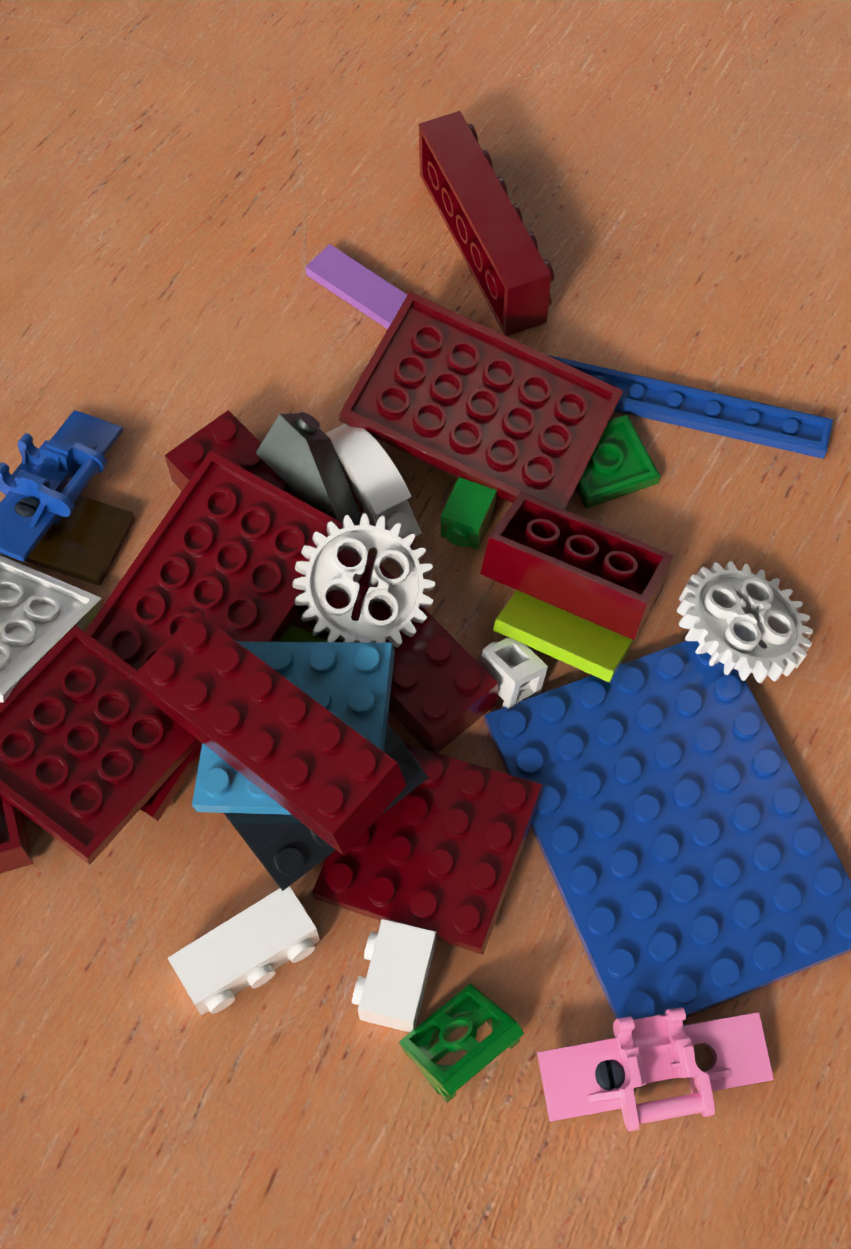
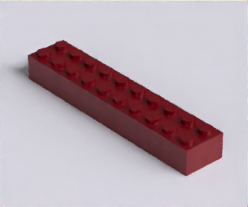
M229 410L165 454L171 479L181 491L211 450L303 501L256 454L261 442ZM345 549L337 553L339 562L346 567H354L360 563L358 555L352 550ZM369 552L364 572L357 582L359 584V591L351 614L353 621L359 620L363 599L370 588L368 580L375 558ZM381 564L379 565L384 577L395 579ZM332 590L326 594L327 603L331 607L342 609L348 606V598L343 592ZM373 602L368 605L369 613L374 619L384 621L390 618L389 608L384 603ZM308 605L300 606L297 610L301 618L304 612L309 609ZM419 607L427 616L423 624L411 620L416 633L409 637L400 631L402 644L397 648L393 645L395 656L389 711L426 750L438 753L497 705L498 682L425 608ZM315 619L305 621L314 630L317 621ZM325 630L318 634V636L327 640L329 633ZM337 639L336 642H343V640Z

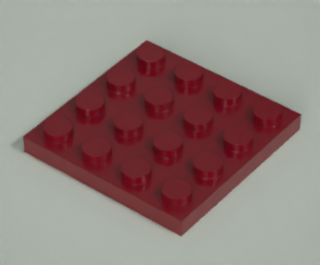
M75 625L13 688L5 702H0V795L91 865L201 741L149 701L133 678V675L137 672L136 669Z
M405 744L429 779L379 816L345 856L337 850L326 858L312 894L317 900L380 921L385 919L435 931L437 940L483 955L543 793V785Z

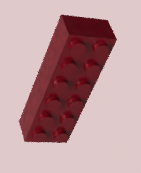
M461 111L419 123L420 177L505 336H509L547 323L548 306L552 304L550 283L554 281L552 266L547 259L543 260L538 252V244L532 231L527 232L523 225L520 208L516 203L512 204L509 200L506 184L501 176L497 177L494 173L488 151L482 150L479 146L474 126L467 124Z
M197 611L133 675V678L149 701L343 856L347 854L407 786L399 765L394 759Z

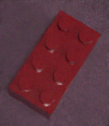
M520 492L489 536L480 574L635 640L661 592L674 555Z

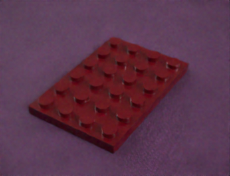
M409 291L339 415V421L354 428H364L374 438L458 478L461 477L497 490L498 497L511 503L514 502L520 492H523L565 510L620 400L623 390Z

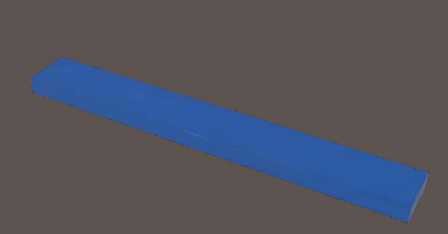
M548 355L623 390L614 411L824 459L827 452L833 419Z

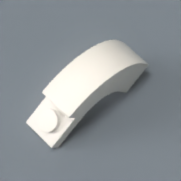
M343 424L325 433L332 441L349 487L360 502L365 514H367L370 525L375 526L378 519L384 516V529L390 531L397 523L401 524L398 535L400 538L404 539L411 534H414L415 537L420 535L422 532L407 500L412 496L398 469L377 440L364 428H354L347 424Z

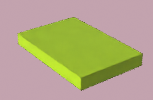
M516 590L496 618L493 628L495 632L609 683L634 642L630 638Z

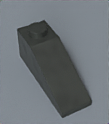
M304 412L279 414L256 454L305 503L343 523L344 517L348 515L354 526L359 525L361 519L360 512L332 441L319 428L320 423L313 416Z

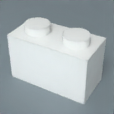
M382 919L378 933L370 932L364 954V959L371 960L366 977L358 976L352 998V1004L359 1005L358 1013L360 1020L406 1032H411L415 1029L436 947L435 931Z

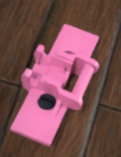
M683 1007L668 1009L663 1015L633 1020L629 1016L615 1019L613 1023L614 1038L537 1052L549 1121L622 1109L624 1123L629 1132L638 1130L639 1124L697 1113H701L703 1117L714 1116L715 1105L712 1091L774 1080L759 1012L690 1025H683V1020H686ZM699 1043L707 1045L713 1054V1063L704 1072L697 1067L693 1046ZM688 1077L691 1094L636 1104L635 1087L672 1078Z

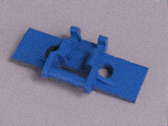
M74 410L49 441L45 440L39 449L33 444V438L30 434L25 433L18 441V449L22 456V462L13 474H10L9 466L6 463H0V491L6 495L0 502V553L24 562L52 524H58L61 516L68 517L75 508L74 502L95 474L102 473L107 467L108 462L104 456L122 434L123 427ZM72 477L68 484L65 486V488L62 490L63 486L68 481V479Z

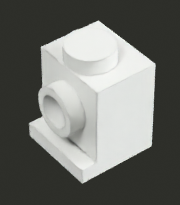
M509 637L500 642H492L482 650L479 662L498 682V695L504 700L503 707H507L508 710L518 702L541 693L548 666L525 644Z

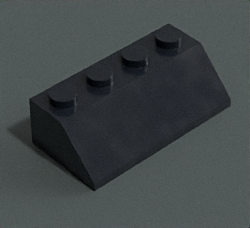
M388 724L384 753L398 763L407 786L383 813L429 779L405 743ZM224 813L282 891L336 850L293 815Z

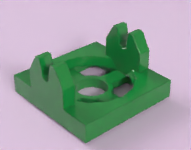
M470 983L401 1039L399 1044L405 1054L417 1064L433 1089L438 1094L440 1093L448 1103L456 1096L455 1092L491 1061L508 1047L512 1049L520 1042L519 1038L524 1035V1032L515 1019ZM487 1021L492 1029V1033L479 1043L475 1039L477 1029ZM469 1027L467 1033L459 1040L447 1041L449 1035L456 1029ZM439 1036L440 1041L433 1046L436 1038ZM464 1050L467 1053L454 1065L436 1064L449 1052Z

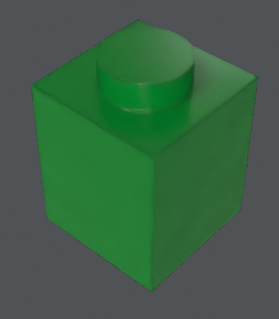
M459 477L441 514V537L446 538L453 545L459 547L469 546L478 550L496 511L497 490Z

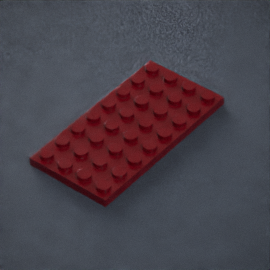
M210 450L85 633L137 671L196 611L237 642H277L300 607L295 605V598L305 593V590L293 588L294 579L305 577V575L295 570L296 562H309L301 553L304 545L317 548L312 539L313 534L319 532L328 537L326 529L328 522H333L339 530L343 529V523ZM202 742L197 745L140 810L159 821L200 759Z

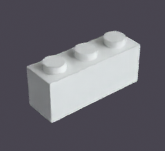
M289 886L284 891L279 888L167 959L202 1016L208 1011L211 1014H215L224 1010L235 1001L234 995L249 985L251 988H257L265 984L275 975L276 972L274 970L290 960L292 963L303 960L315 950L314 944L319 942L320 939L316 926Z

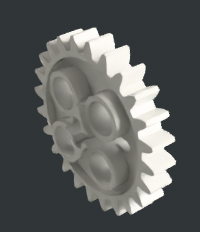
M363 513L359 525L354 526L351 518L346 515L343 519V529L340 530L333 522H328L326 527L328 537L315 532L312 539L317 548L306 545L302 548L301 553L309 562H296L295 570L305 575V577L294 579L293 588L305 590V593L295 598V605H308L309 607L302 615L301 620L305 622L315 619L317 624L312 634L316 636L326 630L329 633L327 642H336L337 639H340L343 642L386 643L385 640L388 639L396 648L402 644L399 632L401 631L405 635L412 637L416 633V629L411 620L423 624L427 618L419 607H430L433 603V599L423 594V592L430 591L435 586L434 581L423 579V576L432 570L433 565L419 563L426 549L412 550L410 546L415 535L411 534L404 539L398 536L401 529L400 523L394 525L390 531L384 529V516H381L376 525L372 526L369 525L367 514ZM345 549L352 550L358 555L360 563L354 567H346L339 562L337 553ZM375 549L377 553L368 580L370 588L363 599L359 620L353 621L351 614L359 591V584L357 582L364 572L368 551ZM385 561H392L400 568L401 576L396 579H388L381 573L379 565ZM332 590L343 592L348 598V606L342 609L331 607L327 603L326 594ZM373 602L384 603L389 608L390 618L384 621L374 619L369 613L368 605Z
M731 561L728 562L724 569L717 562L712 565L710 570L702 567L697 575L693 574L678 598L681 603L677 608V613L683 615L679 626L690 629L685 637L686 641H698L700 644L695 651L696 654L708 652L711 655L709 660L710 666L721 662L724 664V674L728 675L733 669H736L743 681L746 680L750 673H753L758 683H762L767 675L774 682L779 679L781 674L789 676L794 668H798L806 657V652L812 646V642L808 639L812 635L813 629L805 626L810 620V616L798 613L803 603L789 599L793 591L791 589L781 591L778 588L780 581L778 578L770 582L765 580V571L762 569L757 575L751 574L748 564H744L741 571H738Z

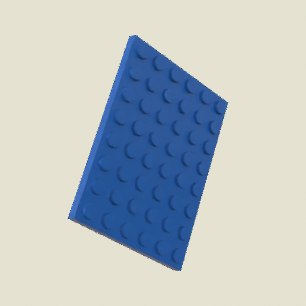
M684 641L621 664L610 683L591 675L520 701L509 710L507 707L487 713L484 716V722L507 774L543 785V793L531 828L615 1019L631 1016L635 1020L663 1015L666 1010L679 1007L684 1008L686 1018L851 952V881L746 681L741 680L736 669H733L728 675L724 674V664L721 662L710 666L709 660L711 655L708 652L703 654H696L695 652L700 645L698 641Z

